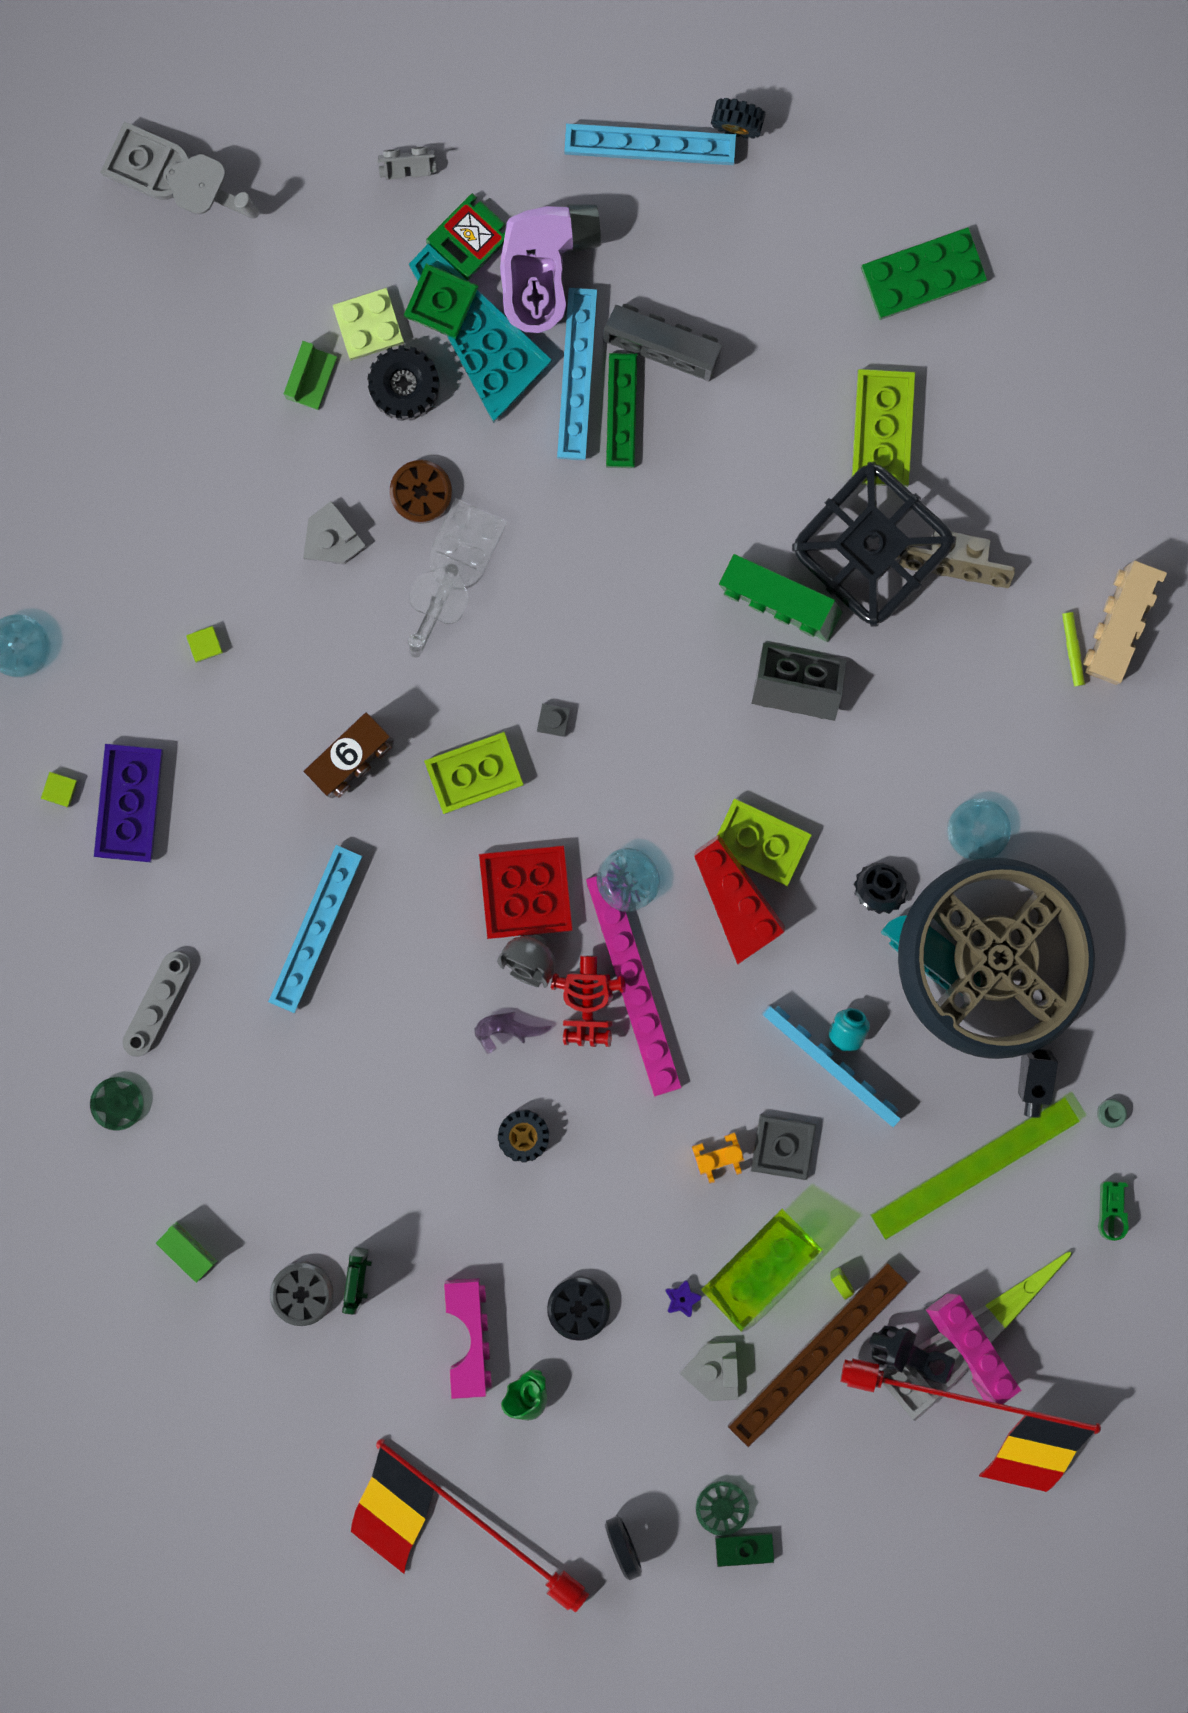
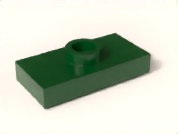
M772 1532L715 1536L717 1567L774 1563Z

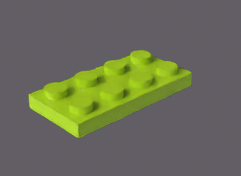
M858 369L852 476L860 468L867 465L868 462H876L877 465L886 468L905 487L909 486L915 372ZM867 478L861 483V485H867ZM876 478V485L887 486L881 479Z

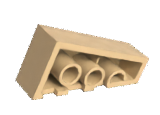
M1133 561L1124 567L1123 570H1118L1113 585L1117 586L1114 596L1108 597L1103 612L1107 613L1103 623H1098L1093 638L1097 639L1094 649L1087 651L1083 665L1087 666L1086 674L1115 685L1122 682L1136 649L1133 641L1134 639H1139L1146 625V619L1142 617L1144 613H1148L1151 607H1153L1157 598L1156 592L1153 590L1156 583L1164 581L1166 572L1137 561Z

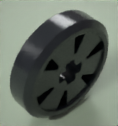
M582 1276L570 1277L561 1281L552 1290L547 1305L548 1318L552 1327L561 1336L576 1341L587 1340L599 1334L607 1324L610 1315L609 1298L603 1287L593 1279ZM575 1301H582V1305L587 1306V1310H583L581 1316H576L575 1311L571 1312L570 1307L575 1306Z
M615 1516L606 1520L605 1529L624 1577L628 1580L640 1577L642 1574L641 1564L622 1518Z

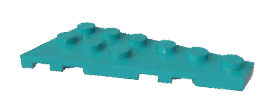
M429 244L409 263V267L417 282L426 263L466 280ZM479 291L475 295L457 339L447 336L493 423L552 363V360L521 330L511 325L508 318Z

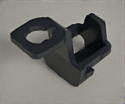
M884 1325L879 1332L872 1334L869 1344L872 1348V1359L882 1366L886 1365L887 1369L901 1373L905 1365L908 1364L923 1372V1375L931 1381L942 1384L948 1382L955 1359L939 1351L928 1353L915 1346L914 1341L917 1334L913 1333L910 1329L905 1327L898 1329L894 1326ZM887 1332L895 1333V1336L889 1337ZM878 1355H887L886 1360L878 1357ZM943 1360L945 1362L943 1373L934 1375L932 1368L929 1367L931 1362Z

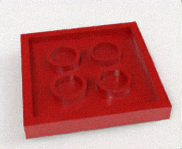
M564 846L479 854L487 939L573 931Z

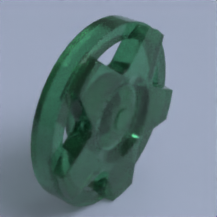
M112 1077L102 1081L96 1086L90 1098V1110L93 1118L99 1125L108 1130L120 1131L133 1126L140 1119L144 1109V1098L140 1088L133 1081L123 1077ZM117 1082H122L129 1086L121 1089ZM104 1086L105 1095L96 1098L98 1092ZM136 1097H138L139 1101L138 1109L133 1105ZM97 1111L106 1114L105 1122L99 1117ZM122 1118L131 1120L125 1125L118 1126Z

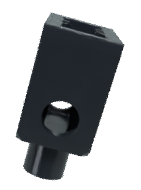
M1038 1049L1021 1056L1018 1094L1022 1102H1025L1024 1115L1027 1117L1040 1118L1042 1104L1051 1105L1058 1061L1051 1050Z

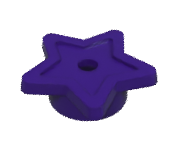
M687 1280L678 1288H667L665 1290L671 1300L667 1310L668 1313L681 1311L687 1317H691L692 1305L702 1299L701 1295L691 1292ZM681 1297L685 1298L684 1302L680 1301Z

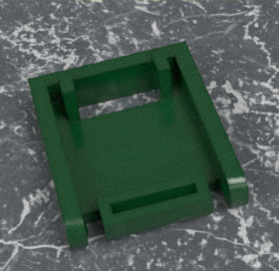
M355 1247L349 1254L342 1313L356 1315L362 1306V1298H368V1293H364L363 1290L366 1266H372V1260H367L369 1249Z

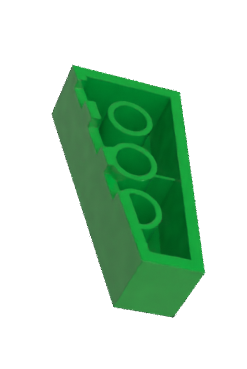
M733 554L719 582L720 587L725 591L723 595L736 602L742 599L750 603L749 607L762 614L766 611L774 615V619L786 625L792 624L798 627L801 632L812 637L816 636L826 642L829 641L843 613L834 599L736 554Z

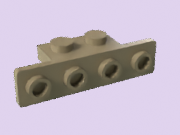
M934 530V533H933V536H932V537L940 536V535ZM952 532V535L956 537V544L953 545L945 559L931 572L939 576L963 579L968 582L1009 588L1015 574V567L988 562L990 539ZM931 545V550L910 546L900 557L899 564L903 568L919 570L941 545Z

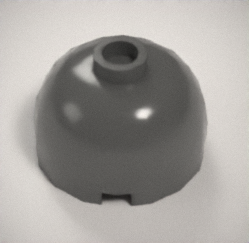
M533 935L532 937L521 936L512 939L503 948L497 960L502 969H504L505 965L512 969L511 976L534 987H539L540 983H543V987L546 988L556 967V959L552 950L547 946L548 942L538 935Z

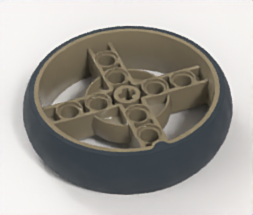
M992 857L976 859L957 865L944 872L921 892L910 908L902 927L898 947V967L902 988L907 1001L920 1022L933 1035L963 1053L988 1059H1004L1026 1055L1046 1046L1058 1038L1073 1023L1082 1010L1091 989L1095 969V950L1087 918L1077 900L1061 882L1034 865L1014 859ZM991 879L1012 881L1034 892L1012 918L1002 915H990L980 919L953 894L971 883ZM1032 909H1035L1038 913V920L1035 924L1029 917ZM954 911L958 912L961 918L958 926H955L951 921V915ZM1055 916L1064 932L1068 951L1067 975L1060 996L1036 974L1039 966V950L1035 938ZM932 919L957 941L954 962L959 977L937 1002L928 986L923 961L925 938ZM1013 930L1018 931L1020 935V940L1017 944H1014L1011 940ZM974 931L979 932L981 936V942L978 946L974 945L971 939ZM994 953L1001 954L999 957L1000 963H994L993 960L996 958L993 956ZM1016 970L1022 976L1019 985H1016L1012 978ZM977 971L981 973L983 978L982 984L979 987L973 981V976ZM1036 990L1040 991L1042 995V1000L1038 1005L1033 1000V994ZM957 993H961L964 997V1003L960 1008L954 1002ZM1015 997L1040 1021L1024 1032L1004 1037L983 1036L959 1026L982 998L991 1001H1003Z

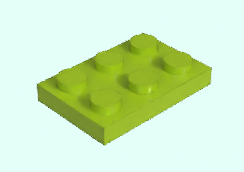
M505 732L424 760L443 814L524 786Z
M735 798L717 833L742 866L785 886H788L812 835Z

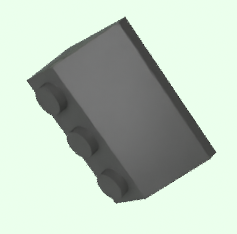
M763 642L751 704L835 721L842 697L847 659Z

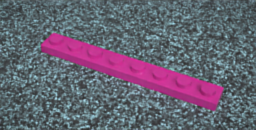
M611 871L586 879L616 977L618 979V976H623L625 980L626 990L622 993L654 1097L680 1089L679 1078L614 873Z

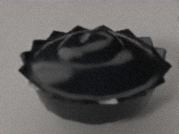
M872 863L869 866L863 867L862 871L856 874L857 880L853 884L856 888L855 895L859 897L860 904L865 905L868 911L874 910L878 914L883 912L890 914L893 910H899L901 904L905 903V897L908 894L907 882L903 879L902 873L893 866L884 863Z

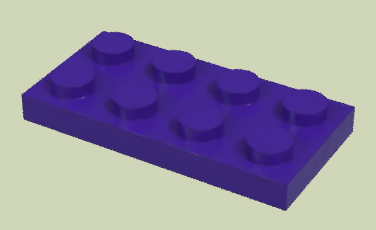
M105 744L94 857L152 863L163 758L162 749Z

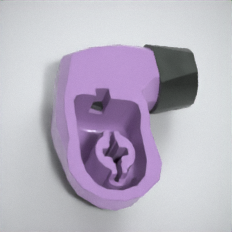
M567 204V207L545 206L527 210L509 218L502 249L500 271L504 313L511 325L524 332L540 333L551 329L563 318L566 301L561 281L563 271L562 254L570 249L572 253L601 246L600 220L596 204Z

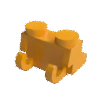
M735 1132L724 1136L726 1143L732 1141L733 1145L700 1155L699 1151L705 1150L703 1143L692 1146L700 1174H707L710 1184L715 1182L712 1170L732 1163L736 1175L742 1174L739 1163L743 1162L744 1158Z

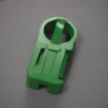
M1102 1182L1100 1184L1098 1230L1101 1236L1109 1241L1121 1240L1128 1233V1213H1124V1187H1128V1184L1125 1182ZM1115 1216L1123 1223V1231L1116 1238L1114 1236ZM1107 1217H1109L1108 1235L1104 1230V1222Z

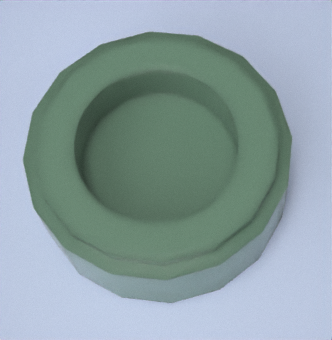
M1108 1099L1099 1105L1097 1117L1104 1126L1117 1128L1126 1121L1127 1110L1120 1101Z

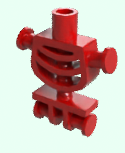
M580 956V973L567 974L566 978L559 977V974L555 973L551 981V990H556V988L564 989L563 999L566 1005L576 1011L583 1012L582 1020H563V1026H577V1032L570 1031L569 1028L564 1029L563 1044L577 1043L578 1046H584L585 1041H589L591 1047H596L597 1044H605L606 1047H610L612 1042L611 1030H606V1033L598 1032V1027H611L612 1021L593 1020V1012L610 1005L613 1000L612 991L620 990L621 993H624L626 990L625 980L623 976L610 980L609 974H597V956ZM573 985L576 986V987H578V988H582L583 991H582V992H581V991H578L577 989H575V988L573 987ZM603 985L602 991L596 994L593 993L594 988ZM604 996L601 1004L593 1005L595 998ZM573 997L582 999L583 1005L577 1003ZM586 1027H589V1035L586 1034Z

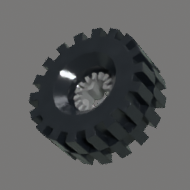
M399 345L398 349L394 350L392 347L386 349L387 353L384 355L380 353L377 356V361L375 363L372 362L370 366L371 372L370 374L368 373V390L373 402L387 417L391 419L395 417L398 421H404L406 418H409L411 421L415 420V417L418 415L424 416L427 409L433 408L435 405L434 401L439 396L440 380L435 364L427 357L426 353L423 351L419 352L417 348L410 346V349L405 348L404 345ZM401 377H406L409 382L412 381V385H409L406 391H402L401 387H396V383L401 382Z

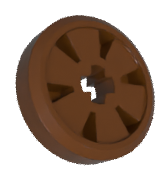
M414 460L401 466L394 474L390 483V499L397 513L404 519L418 524L430 523L439 519L449 508L452 500V485L447 473L439 465L427 460ZM422 485H426L425 490L429 492L427 497L421 496L420 499H417L415 497L417 494L413 491L414 488H421Z

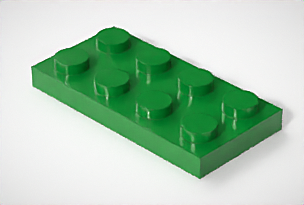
M969 227L861 265V270L879 320L987 282Z

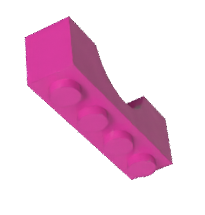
M480 1278L446 1280L444 1283L446 1313L458 1317L468 1328L471 1338L470 1349L466 1356L459 1362L451 1365L450 1368L451 1399L486 1397L487 1389L492 1388L491 1371H486L485 1360H490L489 1342L484 1343L483 1331H488L487 1314H482L481 1303L486 1302L485 1285H480Z
M947 1293L926 1309L939 1332L949 1339L964 1357L972 1373V1383L983 1400L1004 1404L1022 1391L960 1295Z

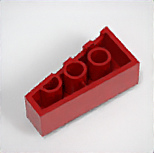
M719 834L695 851V860L738 965L785 932V925Z

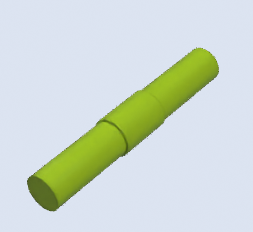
M1073 612L1064 613L1062 618L1074 687L1085 685L1074 614Z

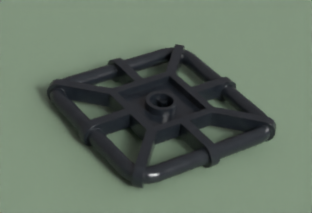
M868 462L867 465L860 468L832 499L828 498L824 502L826 505L799 533L795 543L792 544V551L795 552L799 561L826 586V591L830 595L834 593L861 620L870 624L871 627L879 626V623L887 620L915 589L918 591L922 587L921 583L945 559L953 545L956 544V537L952 535L948 526L920 501L921 497L917 493L912 494L886 468L877 465L876 462ZM877 477L905 502L890 519L877 508ZM867 478L868 507L854 521L840 506ZM910 510H914L940 536L908 538L896 525ZM833 513L849 526L836 541L807 543ZM869 537L872 539L878 537L880 539L878 542L880 547L877 550L872 549L868 551L866 549L869 545L866 540ZM941 545L913 576L897 562L910 546ZM838 550L849 563L833 578L807 551ZM892 567L907 582L878 611V580ZM856 568L869 580V611L842 586V583Z

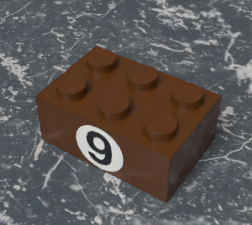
M365 712L303 772L327 797L333 798L336 796L340 798L351 788L348 783L353 778H362L372 768L369 764L376 757L382 759L393 748L390 744L394 740Z

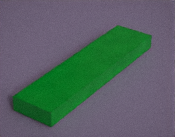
M609 353L606 468H634L637 354Z

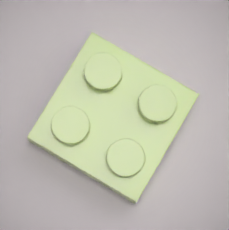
M387 288L333 305L350 361L404 344Z

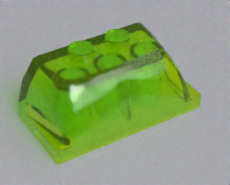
M781 1209L701 1291L741 1332H744L757 1324L817 1264L824 1250L784 1209Z

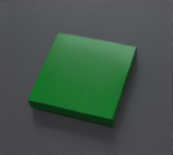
M426 263L405 310L404 317L453 339H457L479 286Z

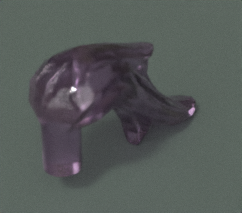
M516 1012L487 1016L478 1022L474 1030L476 1038L480 1041L486 1053L489 1054L497 1049L490 1038L495 1033L513 1035L524 1044L526 1037L543 1035L550 1031L552 1026L535 1027L521 1024L513 1019Z

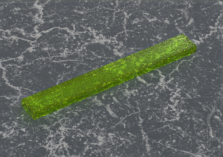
M1062 1097L1042 1109L1040 1118L1029 1117L871 1213L870 1216L886 1240L1080 1121L1067 1099Z

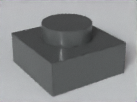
M542 703L537 732L565 737L570 709Z

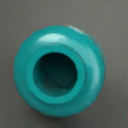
M848 1008L841 1010L834 1017L829 1029V1038L842 1051L858 1050L865 1042L870 1030V1023L865 1014L858 1009Z

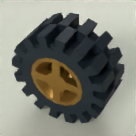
M720 98L716 101L711 125L720 132L725 131V134H736V137L742 136L746 139L748 137L755 139V137L758 138L761 134L766 112L762 108L756 107L755 104H747L743 100L740 102L738 99Z
M518 1110L510 1113L499 1127L497 1135L499 1147L504 1152V1155L510 1157L513 1161L527 1163V1161L536 1160L537 1157L544 1153L549 1142V1129L545 1120L539 1114L533 1113L530 1110Z

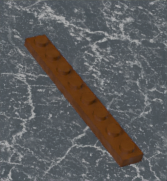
M886 1262L727 1425L728 1428L749 1447L908 1284L907 1281Z

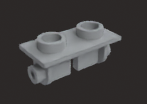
M427 146L411 148L409 153H400V149L384 150L383 155H378V163L384 162V166H379L380 178L386 177V180L406 178L405 167H410L411 177L431 176V173L436 172V162L430 161V158L435 157V150L428 151Z

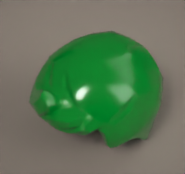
M529 1370L520 1379L510 1383L507 1386L506 1396L501 1403L503 1412L514 1419L527 1421L537 1419L544 1412L547 1405L546 1378L540 1370Z

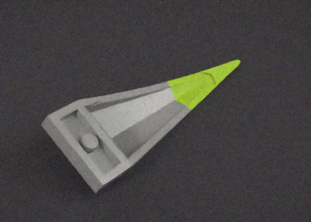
M1071 1252L1060 1256L1035 1274L972 1313L991 1344L1071 1257ZM938 1333L917 1347L928 1353L939 1351L955 1359L954 1367L946 1384L927 1379L923 1372L908 1364L905 1365L902 1373L887 1369V1367L882 1371H884L883 1377L948 1392L967 1372L969 1366L953 1343L944 1335ZM943 1360L930 1363L929 1367L932 1368L934 1375H940L945 1370V1362ZM882 1383L914 1421L943 1398V1396Z

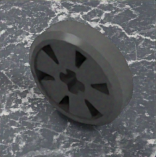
M297 1262L283 1268L274 1278L270 1288V1301L273 1310L280 1319L294 1326H308L321 1320L330 1309L334 1296L333 1285L327 1273L319 1266L308 1262ZM300 1286L305 1287V1291H309L310 1294L305 1297L303 1302L299 1301V1297L294 1296V1292H297Z

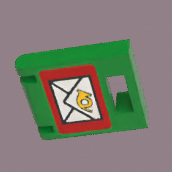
M473 193L426 239V244L435 249L467 281L503 246L505 232L502 234L500 231L506 226L482 201L473 207L472 204L477 199ZM448 239L468 256L462 264L444 248L448 243Z

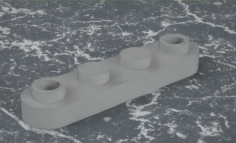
M171 952L162 960L123 1037V1047L129 1055L142 1056L152 1048L191 971V961L186 954ZM173 961L180 963V969L177 972L171 969ZM134 1037L141 1039L142 1043L139 1048L134 1047L132 1044Z

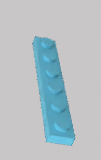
M566 123L564 155L734 165L736 134Z
M569 288L557 459L586 461L597 289Z
M338 845L335 846L270 996L269 1003L296 1013L363 856Z
M768 1006L764 1010L762 1015L890 1126L894 1127L900 1121V1118L895 1115L898 1109L887 1099L880 1102L874 1096L877 1091L865 1080L861 1084L852 1077L855 1072L843 1061L840 1065L835 1063L831 1059L833 1053L822 1043L818 1047L809 1040L812 1035L800 1024L796 1028L787 1021L791 1016L779 1006L775 1009Z

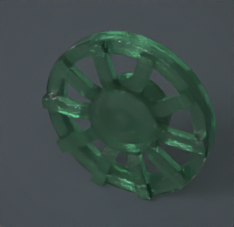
M728 1481L713 1482L703 1488L696 1500L697 1519L701 1526L713 1535H731L741 1529L747 1521L749 1515L748 1499L743 1490L734 1483ZM720 1486L729 1487L725 1496H721ZM715 1488L717 1494L715 1499L707 1493ZM732 1490H735L740 1496L731 1500L730 1495ZM703 1497L711 1502V1506L701 1505ZM743 1499L745 1508H735L733 1506ZM700 1510H708L712 1513L702 1518ZM733 1512L744 1513L741 1521L733 1515ZM715 1517L716 1520L712 1528L706 1522ZM729 1518L737 1524L729 1529L727 1520ZM720 1520L724 1522L725 1530H717Z

